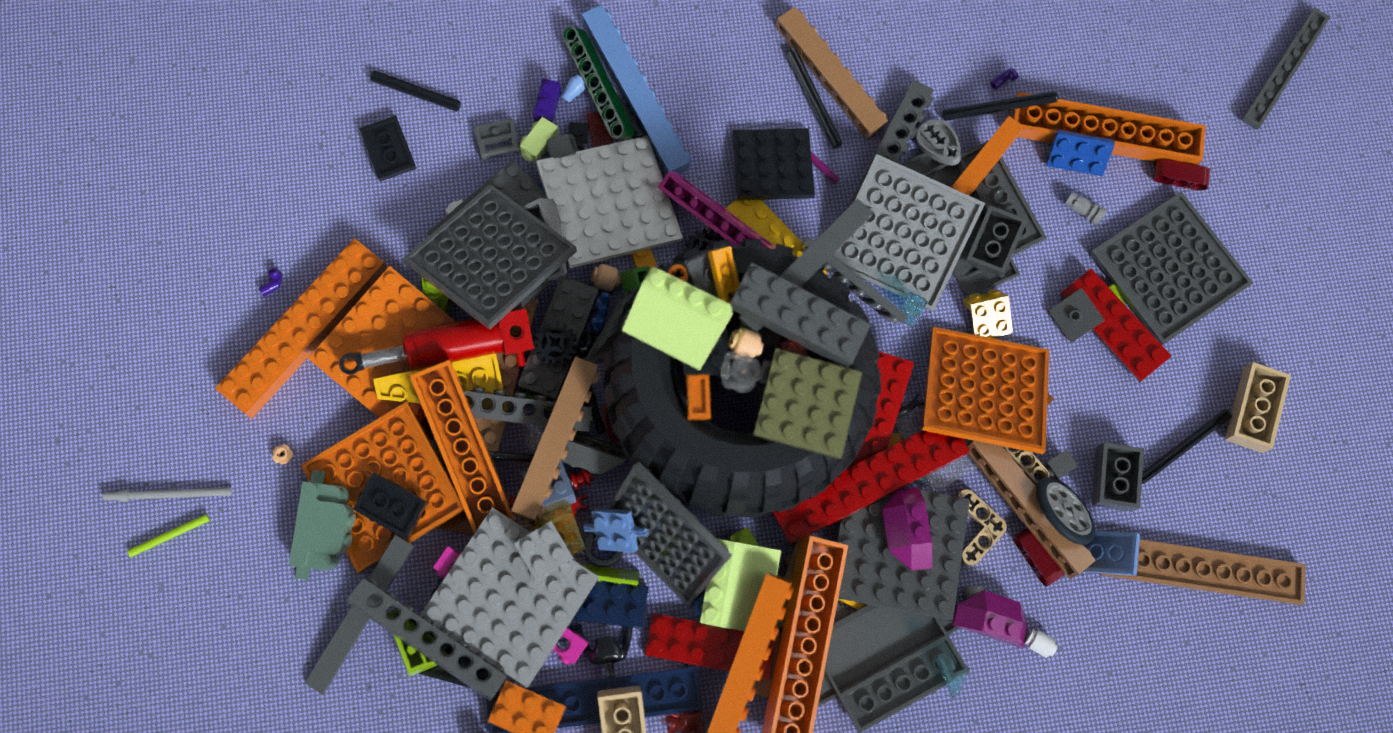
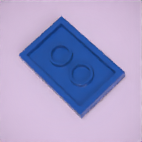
M1057 130L1046 165L1103 176L1115 141Z

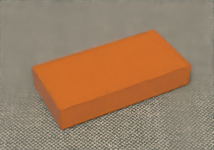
M709 374L686 375L688 420L710 419Z

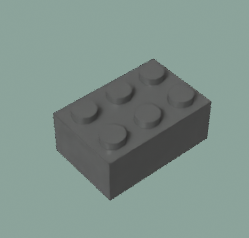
M990 205L969 252L966 264L1003 278L1024 231L1027 219Z
M1106 442L1096 447L1092 506L1129 512L1140 508L1144 448Z

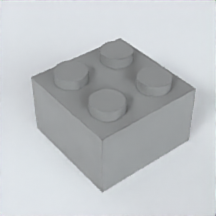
M552 521L513 543L536 582L573 560V556Z

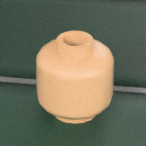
M600 264L598 267H594L590 281L593 282L595 288L611 292L614 287H619L621 276L618 275L619 272L616 267Z
M740 328L732 333L729 347L733 355L746 360H752L756 355L759 356L761 354L763 343H761L759 333L746 328Z

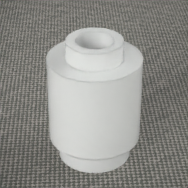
M1031 629L1025 641L1029 649L1045 658L1049 655L1053 656L1058 647L1055 644L1056 639L1040 630L1035 631Z

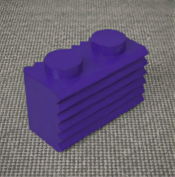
M544 78L541 80L533 110L534 122L544 117L553 123L561 94L558 81Z

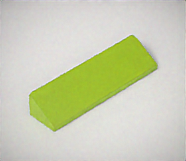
M580 564L599 577L597 581L599 582L607 581L614 584H630L637 586L639 583V571Z

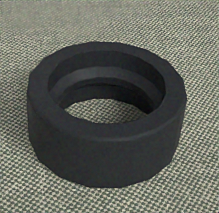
M590 532L584 541V550L587 558L599 567H609L616 564L621 559L623 552L615 551L607 559L596 557L592 551V543L596 538V534Z

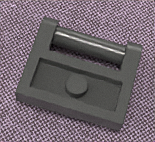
M512 118L474 126L482 161L488 160V157L520 152ZM512 140L510 145L488 150L485 148L486 145Z

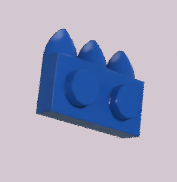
M602 292L601 298L596 300L595 310H598L591 322V328L594 329L595 336H599L604 328L610 293Z

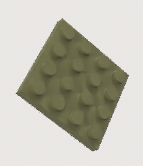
M775 349L753 436L841 459L862 372Z

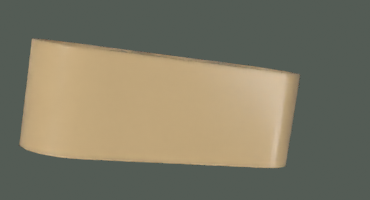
M1004 447L1036 486L1039 481L1035 480L1034 473H1038L1041 476V480L1049 478L1048 470L1032 452L1019 449L1010 450L1008 447ZM1021 457L1027 459L1028 466H1024L1021 463Z

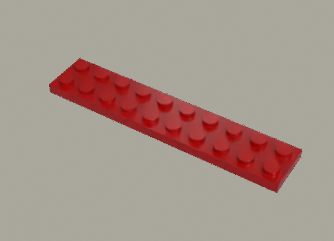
M922 430L847 468L826 490L811 499H806L799 503L795 508L778 513L773 511L772 513L789 545L800 541L801 536L812 535L969 454L970 450L963 438Z

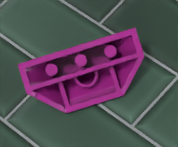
M919 487L898 489L882 509L888 551L911 571L932 569V538L925 500Z
M982 590L965 601L956 604L952 621L953 626L1022 649L1025 647L1029 628L1021 604L1018 601Z

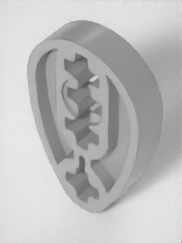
M938 119L929 120L918 128L916 134L917 144L920 150L927 156L947 165H956L960 162V142L955 131L947 122ZM933 130V135L938 136L941 143L944 142V144H937V139L935 137L932 138L929 131Z

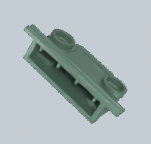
M312 470L311 482L302 481L289 566L297 567L296 579L308 580L310 569L324 571L335 569L339 564V554L346 553L352 544L351 530L355 524L356 516L353 507L347 504L349 492L341 485L324 484V471Z

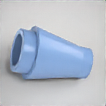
M577 74L570 78L565 90L561 94V98L564 101L570 103L575 97L586 90L583 78Z

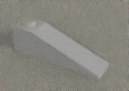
M539 198L523 206L525 210L562 236L560 217L554 199ZM566 262L548 277L549 281L567 274Z

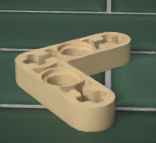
M965 489L959 492L956 497L963 498L962 495H968L971 504L978 503L972 510L968 509V515L982 527L962 552L961 562L966 566H973L982 559L1005 533L1007 525L974 492ZM977 508L985 509V518L982 519L976 515ZM990 516H992L993 519H991V522H988L986 525L984 522L987 521L990 518ZM992 523H999V529L1001 531H994V525ZM980 536H985L988 539L987 547L979 545L978 539ZM975 548L979 550L973 555L974 561L966 559L968 556L966 552L970 553Z

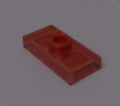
M600 113L586 114L593 148L613 144L611 135Z

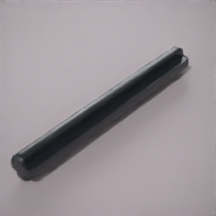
M377 71L371 73V82L458 112L461 108L459 100Z

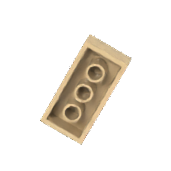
M1255 362L1245 366L1242 370L1231 413L1232 417L1229 420L1224 440L1260 453L1273 449L1291 375Z
M640 685L598 691L602 733H646Z

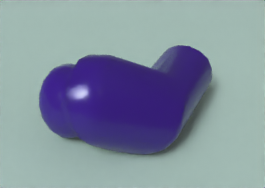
M1009 68L992 80L990 85L996 90L1009 79L1015 81L1019 77V73L1016 72V69Z
M277 268L269 270V282L259 288L263 297L280 288L282 273Z

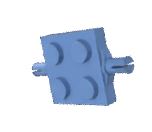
M595 508L592 511L594 524L585 523L583 527L585 532H594L596 534L599 550L634 553L638 550L637 536L646 537L648 535L647 528L636 527L630 510Z

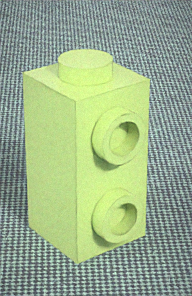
M544 117L536 121L532 125L529 135L524 136L520 142L522 157L529 162L533 161L535 163L537 160H541L547 152V140L559 136L558 126Z

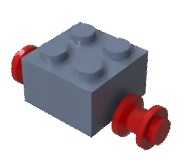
M560 461L558 467L561 468L557 480H552L550 486L553 487L550 498H545L542 506L545 507L543 515L577 502L572 486H574L576 492L579 491V486L586 484L590 487V482L594 481L592 474L581 468V472L578 474H574L572 471L569 472L570 478L568 479L563 463ZM528 470L521 472L523 479H525ZM511 494L509 495V503L511 508H513L517 497Z

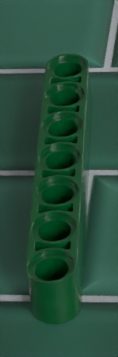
M574 26L566 27L563 32L564 41L611 137L622 141L631 140L634 135L633 126L587 33Z

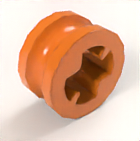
M674 265L669 269V275L672 276V274L680 271L681 276L684 275V277H680L679 280L687 281L688 271L684 266Z

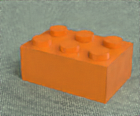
M505 681L488 722L513 733H556L566 706L509 681Z

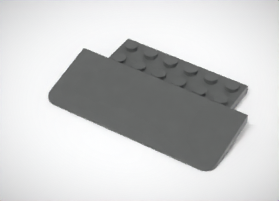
M988 141L961 154V160L956 165L940 163L925 153L910 159L902 165L952 187ZM1002 157L970 195L984 202L985 205L953 270L963 292L968 296L977 293L982 294L1020 276L1012 259L1003 278L966 264L969 252L990 205L1027 219L1026 226L1013 256L1047 240L1045 233Z
M867 605L833 624L818 706L820 707L838 697L857 732H864L970 672L949 637L951 633L960 628L953 626L952 621Z

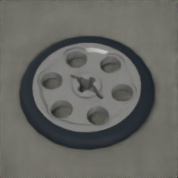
M1043 478L1040 480L1036 487V496L1041 510L1051 525L1073 543L1084 545L1092 542L1095 536L1094 521L1079 496L1065 483L1057 479Z

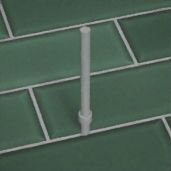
M232 487L150 491L122 489L120 492H104L103 500L130 502L133 499L232 496L233 490Z

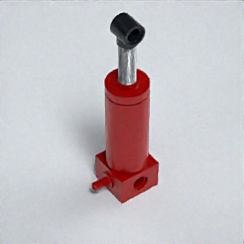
M524 306L513 308L490 330L474 318L414 330L413 332H404L405 342H402L403 345L400 347L387 348V350L380 349L379 351H371L366 354L348 352L341 357L339 367L343 373L352 375L358 371L365 370L366 367L369 368L406 360V362L410 363L411 371L420 368H429L450 359L453 363L502 352L506 355L516 354L517 364L519 367L526 365L524 352L534 349L527 310ZM514 325L520 327L516 335L510 334V329ZM352 358L356 361V367L349 369L345 366L344 361Z

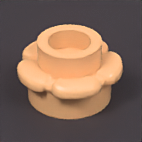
M282 444L273 449L272 458L276 463L281 465L287 464L293 457V452L288 445Z

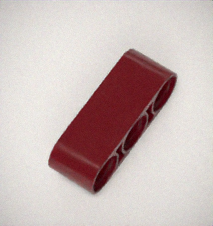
M1158 159L1155 161L1153 177L1155 182L1198 191L1209 188L1210 168L1170 159Z
M1028 528L1013 536L1014 543L1045 587H1048L1064 576V572Z

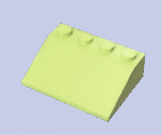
M652 267L640 287L622 331L700 371L733 314L730 304Z
M717 539L728 548L732 557L706 586L700 623L745 631L766 574L768 572L775 575L778 574L781 550Z

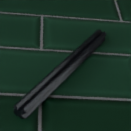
M796 49L789 50L787 56L832 148L837 149L841 147L843 142Z
M1050 91L944 109L942 115L943 119L947 121L1055 103L1058 101L1057 91Z
M1222 410L1142 472V484L1148 482L1232 417L1229 410Z

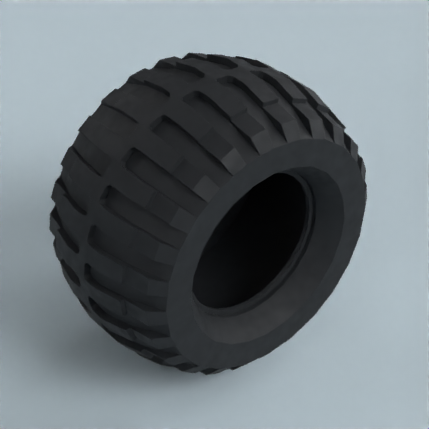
M729 239L709 243L706 245L705 251L700 252L697 247L694 249L690 248L673 258L672 264L667 263L665 266L661 264L657 269L668 274L672 266L682 265L685 267L684 261L725 245L726 247L731 246L737 276L741 282L751 262L780 277L798 257L792 254L794 250L792 247L777 244L775 249L761 246L760 239H743L740 245H730ZM824 265L801 287L807 292L869 323L868 317L859 303L857 304L855 300H849L850 289L835 275L831 278L823 273ZM677 271L676 274H672V276H675V278L679 279L680 277H684V275L681 276L680 271ZM688 274L686 283L693 286ZM637 287L631 292L623 305L621 315L614 320L609 336L608 349L604 354V399L607 404L613 434L618 437L631 465H636L640 462L643 466H646L651 471V474L658 481L662 482L667 490L674 497H677L684 506L705 509L706 513L724 517V515L760 517L773 511L778 513L795 508L799 503L806 499H811L826 490L853 462L874 425L877 412L876 404L881 393V373L879 367H877L880 355L874 336L869 333V330L853 363L847 367L848 369L862 372L842 458L837 459L753 436L754 432H735L720 428L707 420H688L687 399L681 391L676 373L680 360L622 331L640 288ZM728 293L729 299L732 297L731 293ZM732 310L733 315L727 323V329H738L741 314ZM784 336L781 337L779 345L787 352L840 366Z

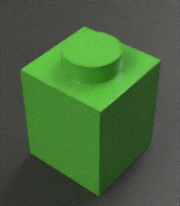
M649 266L620 272L624 292L641 287L650 272Z

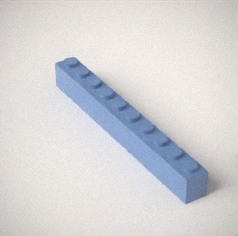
M600 5L582 13V23L626 103H628L630 110L638 118V124L645 136H648L652 150L665 173L676 171L678 174L689 170L691 157L681 147L682 141L678 135L675 136L672 131L673 125L669 119L666 120L663 115L665 114L664 109L660 103L657 104L653 89L648 88L644 73L639 72L635 57L630 56L628 44L620 38L619 28L611 22L612 16L608 10L605 11L603 5Z

